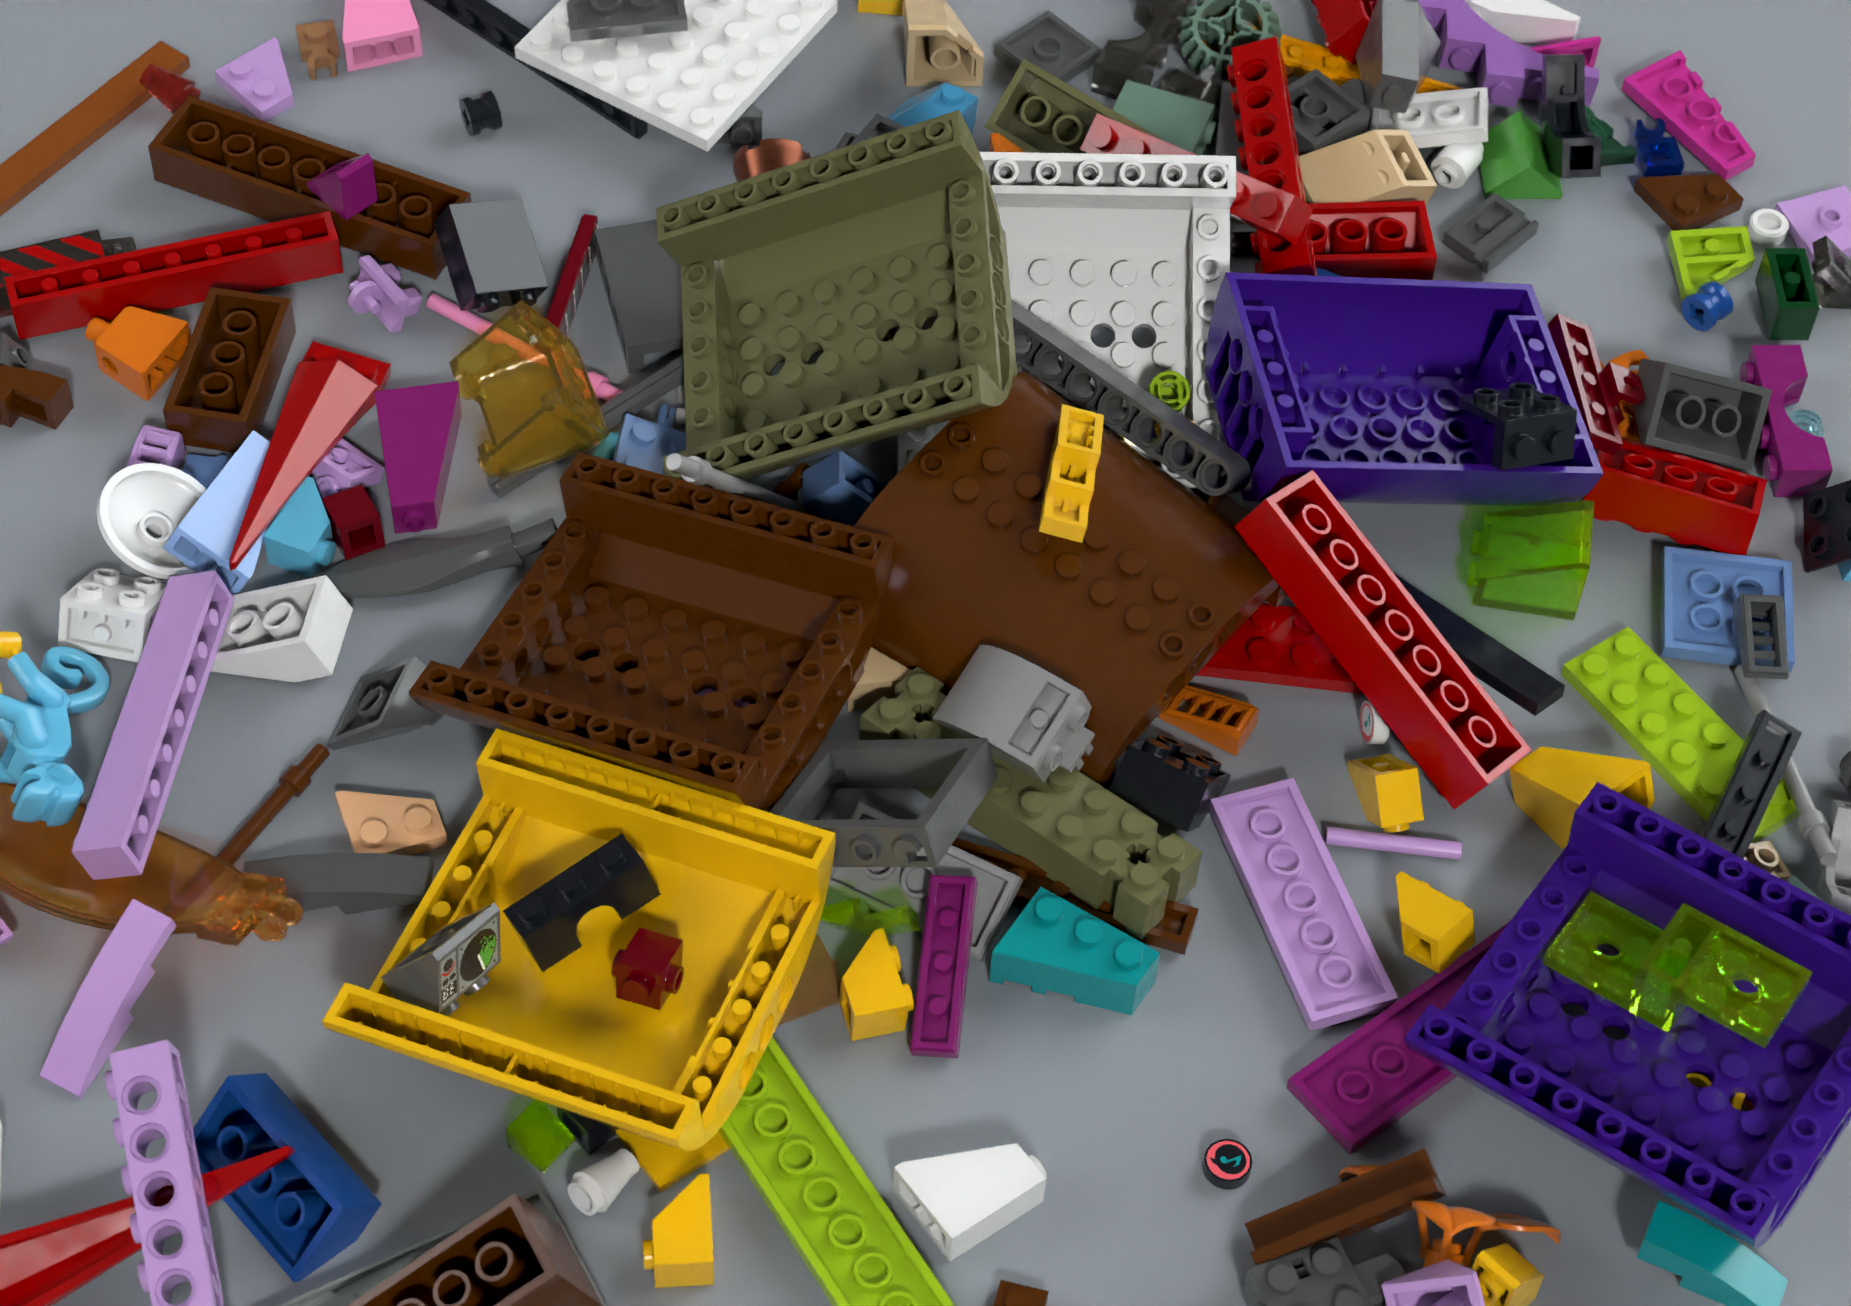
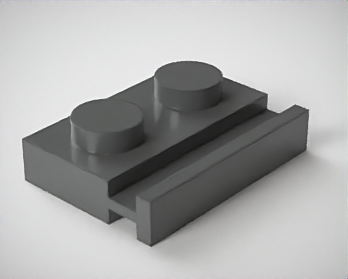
M1494 193L1445 231L1442 243L1472 264L1477 262L1482 265V271L1487 274L1533 237L1537 232L1539 223L1536 220L1528 221L1524 218V212Z

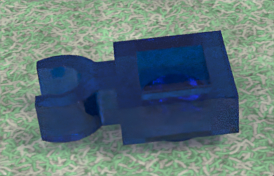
M1656 118L1653 130L1647 129L1643 125L1642 120H1637L1634 138L1637 142L1634 151L1644 177L1682 175L1685 163L1675 137H1663L1666 125L1661 118Z

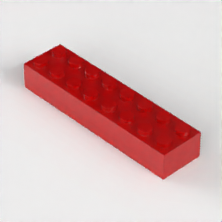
M1314 470L1266 498L1234 526L1243 537L1246 545L1260 559L1272 575L1274 581L1281 586L1298 608L1301 616L1312 626L1326 644L1329 652L1340 662L1353 679L1357 688L1364 693L1381 715L1384 723L1392 729L1408 750L1412 759L1419 764L1436 786L1440 795L1447 800L1454 810L1532 751Z

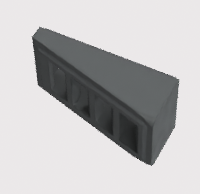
M1740 594L1733 603V619L1744 677L1788 679L1789 665L1783 596ZM1752 617H1766L1767 622H1752ZM1753 631H1767L1769 636H1753ZM1754 645L1771 646L1772 651L1754 650ZM1755 659L1774 660L1775 667L1755 666Z

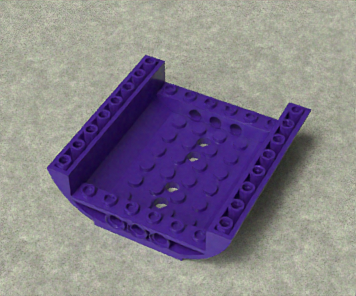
M1597 782L1574 813L1566 848L1442 1011L1429 1004L1406 1034L1404 1041L1409 1049L1753 1247L1759 1248L1768 1241L1779 1226L1783 1225L1851 1121V916ZM1569 1003L1577 1004L1585 1010L1586 1014L1573 1017L1566 1014L1561 1007ZM1610 1026L1618 1027L1627 1034V1037L1621 1040H1614L1607 1037L1603 1029ZM1686 1074H1703L1712 1084L1707 1087L1694 1086L1688 1081ZM1735 1093L1746 1094L1745 1098L1753 1104L1754 1109L1750 1111L1737 1110L1731 1105L1729 1100L1735 1096Z

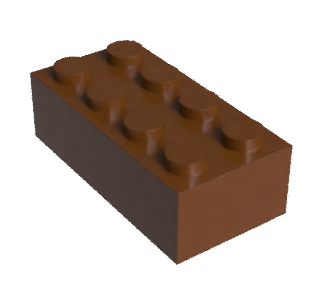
M210 287L163 408L167 430L179 432L183 436L184 445L235 453L253 430L258 434L260 433L296 334L290 298Z

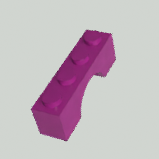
M1752 345L1747 362H1743L1740 368L1741 382L1772 389L1757 448L1763 451V475L1767 481H1770L1774 497H1803L1805 494L1827 487L1833 471L1825 438L1810 434L1799 428L1791 421L1784 409L1799 402L1808 378L1800 345Z

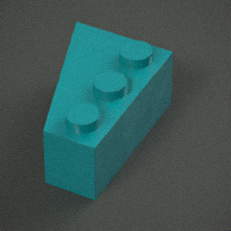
M1040 887L993 949L989 981L1003 985L1004 980L1031 986L1032 992L1046 995L1048 990L1074 996V1002L1132 1015L1156 981L1160 952Z

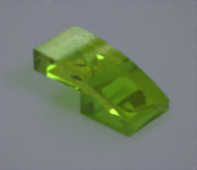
M860 898L824 906L820 919L827 926L855 934L871 935L874 930L881 928L884 929L885 935L904 934L920 930L917 912L908 905L871 914L869 905Z

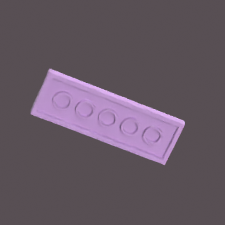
M1294 778L1210 799V814L1309 1031L1382 1012L1396 1003L1398 996Z

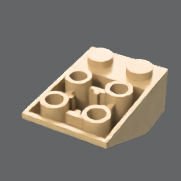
M1372 130L1299 156L1305 196L1309 203L1425 201L1427 205L1437 188V184L1408 130Z

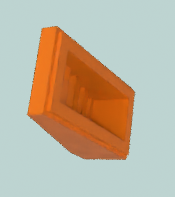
M1186 685L1159 714V719L1237 756L1257 725L1259 708L1237 699ZM1183 700L1190 703L1185 712L1177 710ZM1198 708L1205 710L1201 717L1194 715ZM1213 714L1219 717L1217 722L1210 720ZM1227 722H1230V723H1232V724H1234V725H1233V726H1230V725H1226V724H1227Z

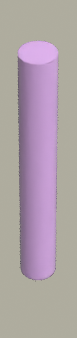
M1328 826L1325 835V844L1455 860H1460L1462 854V842Z

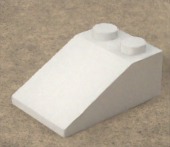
M326 575L232 595L235 599L211 672L295 683L333 674L353 608Z

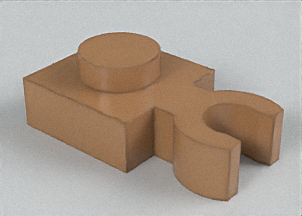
M334 20L295 25L301 61L307 62L310 79L317 80L316 71L320 68L329 69L331 76L337 77L336 58H340Z

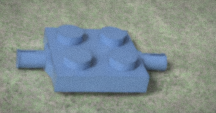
M661 405L658 409L657 422H651L626 413L621 422L613 461L663 475V457L686 450V433L672 428L676 409L671 406L667 413L669 405Z

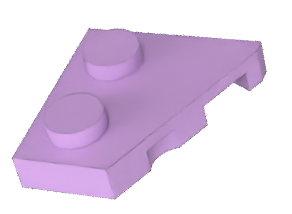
M275 37L215 70L216 82L261 121L267 122L294 106L293 93L279 41Z

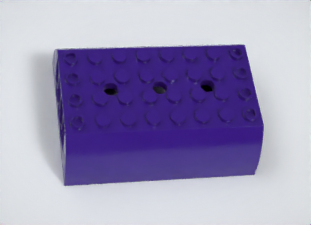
M1225 272L1211 317L1204 372L1226 445L1243 456L1251 468L1249 484L1245 489L1241 490L1243 501H1264L1277 491L1314 470L1339 503L1562 507L1571 505L1586 496L1604 474L1532 284ZM1514 382H1526L1533 384L1535 390L1543 394L1560 397V402L1577 409L1573 459L1503 471L1492 466L1495 424L1459 407V396L1473 394V390L1476 388L1501 390L1509 388V384ZM1374 429L1379 430V432H1380L1382 435H1384L1385 437H1382V436L1378 435V434L1374 431ZM1450 431H1453L1459 438L1453 436Z

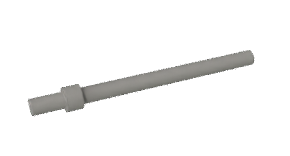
M672 453L666 459V466L669 470L681 474L685 481L698 486L707 484L728 493L810 515V510L802 505V503L712 468L707 460L697 456L687 458L680 454Z
M1742 664L1738 665L1734 672L1755 719L1763 710L1773 714L1757 678L1744 677ZM1791 756L1782 779L1800 817L1798 819V826L1804 839L1812 843L1822 865H1831L1837 860L1838 856L1828 836L1830 827L1824 814L1816 810L1795 761Z

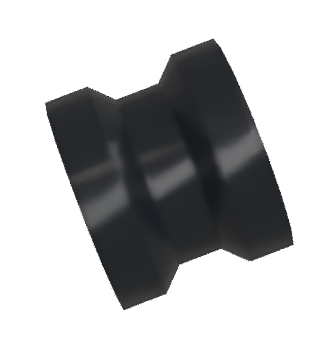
M492 91L484 92L480 98L474 100L470 97L460 99L462 119L471 137L479 135L482 129L490 128L496 130L502 128L501 112Z

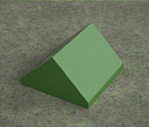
M1518 111L1488 130V142H1481L1484 152L1482 162L1478 166L1484 199H1487L1494 193L1503 199L1562 198L1560 178L1553 174L1548 165L1542 143L1541 129L1522 111Z

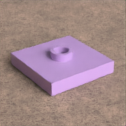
M1845 185L1777 203L1775 210L1782 213L1788 220L1789 235L1798 248L1806 249L1808 261L1812 267L1851 256V193Z

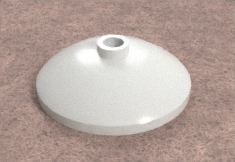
M141 463L126 467L109 479L98 499L97 520L103 538L111 550L123 562L148 576L169 579L170 576L196 573L164 550L163 547L180 522L206 491V488L185 472L167 465Z

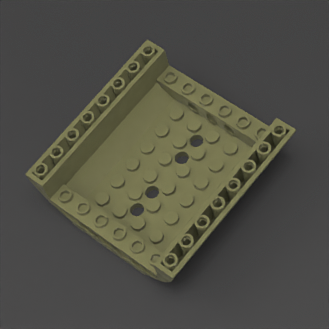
M959 110L656 208L657 243L681 267L686 450L677 452V454L687 458L697 456L707 460L712 468L744 480L999 406L1007 399L1012 387L1013 377L1017 376L1006 233L1002 229L996 200L981 155ZM938 316V319L931 328L922 330V326L928 318ZM899 327V331L894 335V338L885 342L884 337L886 333L892 328ZM823 350L817 362L808 364V360L813 353ZM785 361V365L780 369L779 373L770 376L773 367ZM669 455L664 456L663 475L684 480L681 474L667 468L666 459ZM704 484V485H703V486H706V487L715 488V487H712V486L707 485V484Z

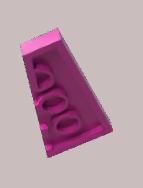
M1681 50L1624 78L1621 90L1715 174H1720L1725 180H1728L1753 166L1756 154L1733 122L1726 121L1720 113L1721 105L1715 97H1708L1702 88L1703 80L1696 71L1691 72L1686 66L1687 58Z

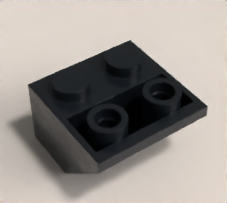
M1158 734L1157 738H1146L1129 744L1109 791L1125 802L1186 832L1199 828L1209 813L1210 799L1220 796L1231 774L1220 770L1222 764L1212 757L1199 753L1194 757L1181 751L1183 745L1165 735Z

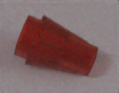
M150 64L144 70L139 80V83L173 115L188 96L199 99L201 91L195 87L194 81L156 67L153 64Z

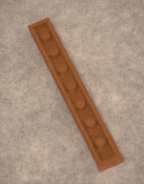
M160 40L0 165V216L189 69V57Z

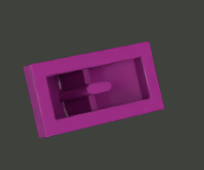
M369 153L337 163L306 182L308 188L345 220L378 201L373 160Z

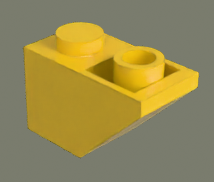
M1401 871L1395 877L1403 953L1440 974L1475 944L1473 910L1468 908L1463 902L1454 900L1435 890L1428 883L1419 881Z
M883 928L873 931L842 977L839 1005L851 1041L905 1031L908 1011H913L914 1009L911 988L908 983L902 984L898 973L901 970V963L895 944H888Z
M1508 1243L1482 1250L1476 1256L1472 1270H1475L1477 1273L1485 1306H1528L1536 1298L1544 1275Z

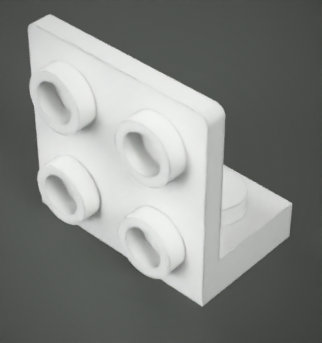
M98 568L91 571L60 598L58 647H72L86 653L138 663L150 630V618L158 610L160 598L163 596L166 584L161 583L159 578L152 576L134 578L120 575L118 570L112 568Z

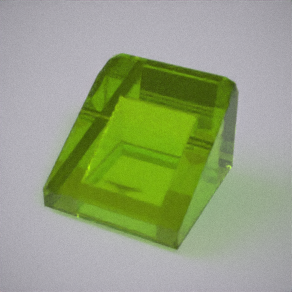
M536 1100L506 1128L507 1146L542 1173L576 1141L575 1136L545 1103Z

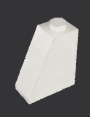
M1017 1143L901 1162L894 1167L893 1191L951 1262L1042 1203L1047 1175L1044 1167L1035 1156H1027Z

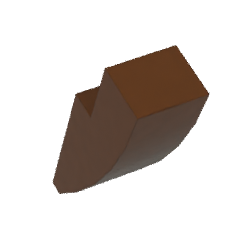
M0 365V424L11 428L19 417H23L56 430L74 408L68 380L45 372Z

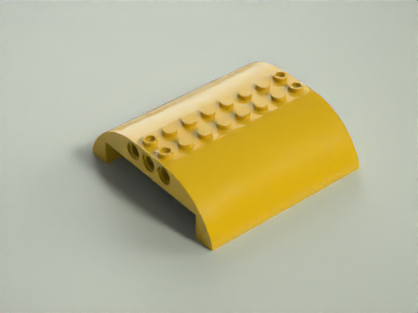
M496 728L476 761L483 793L482 799L370 989L367 990L345 982L322 1020L323 1025L333 1032L684 1151H694L704 1146L715 1136L731 1115L750 1082L796 989L823 912L833 866L836 834ZM622 833L644 861L661 895L621 920L611 906H599L590 910L580 919L576 928V935L582 947L542 972L520 941L503 910ZM492 903L497 905L500 910L501 962L487 973L490 981L469 996H466L465 993L460 995L456 999L460 1006L448 1016L397 1000L381 978L442 927ZM639 927L683 940L682 967L684 968L682 984L676 994L670 993L661 1010L616 998L617 977L612 976V964L618 950L626 949Z

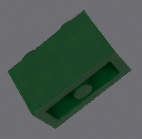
M1766 248L1755 284L1768 339L1809 340L1820 306L1806 249Z

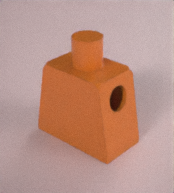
M129 306L124 308L111 323L98 317L93 318L87 325L85 337L87 340L95 343L94 349L99 369L125 388L149 402L180 366L191 334L189 324L184 320Z

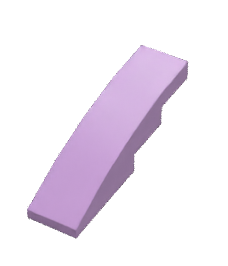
M132 899L82 982L39 1074L41 1078L80 1099L82 1098L108 1059L109 1054L112 1053L134 1018L129 1011L155 974L151 964L177 926L172 918Z

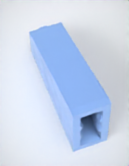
M254 430L180 522L163 547L164 550L196 573L216 570L232 595L239 594L254 573L264 539L263 535L266 533L265 529L237 568L231 571L229 559L271 442Z

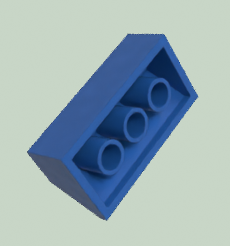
M267 1073L227 1076L193 1128L201 1174L285 1146L295 1149L290 1157L223 1198V1201L293 1282L303 1280L357 1241L382 1204Z

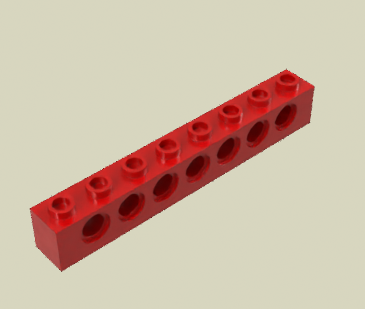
M1277 37L1232 47L1233 64L1227 65V72L1231 87L1237 88V91L1230 94L1235 115H1240L1241 117L1234 120L1239 143L1244 142L1245 145L1238 148L1243 171L1248 170L1249 174L1247 176L1291 193L1306 203L1285 62ZM1309 220L1296 246L1256 229L1257 232L1250 233L1255 257L1260 256L1261 261L1254 263L1256 273L1318 276Z

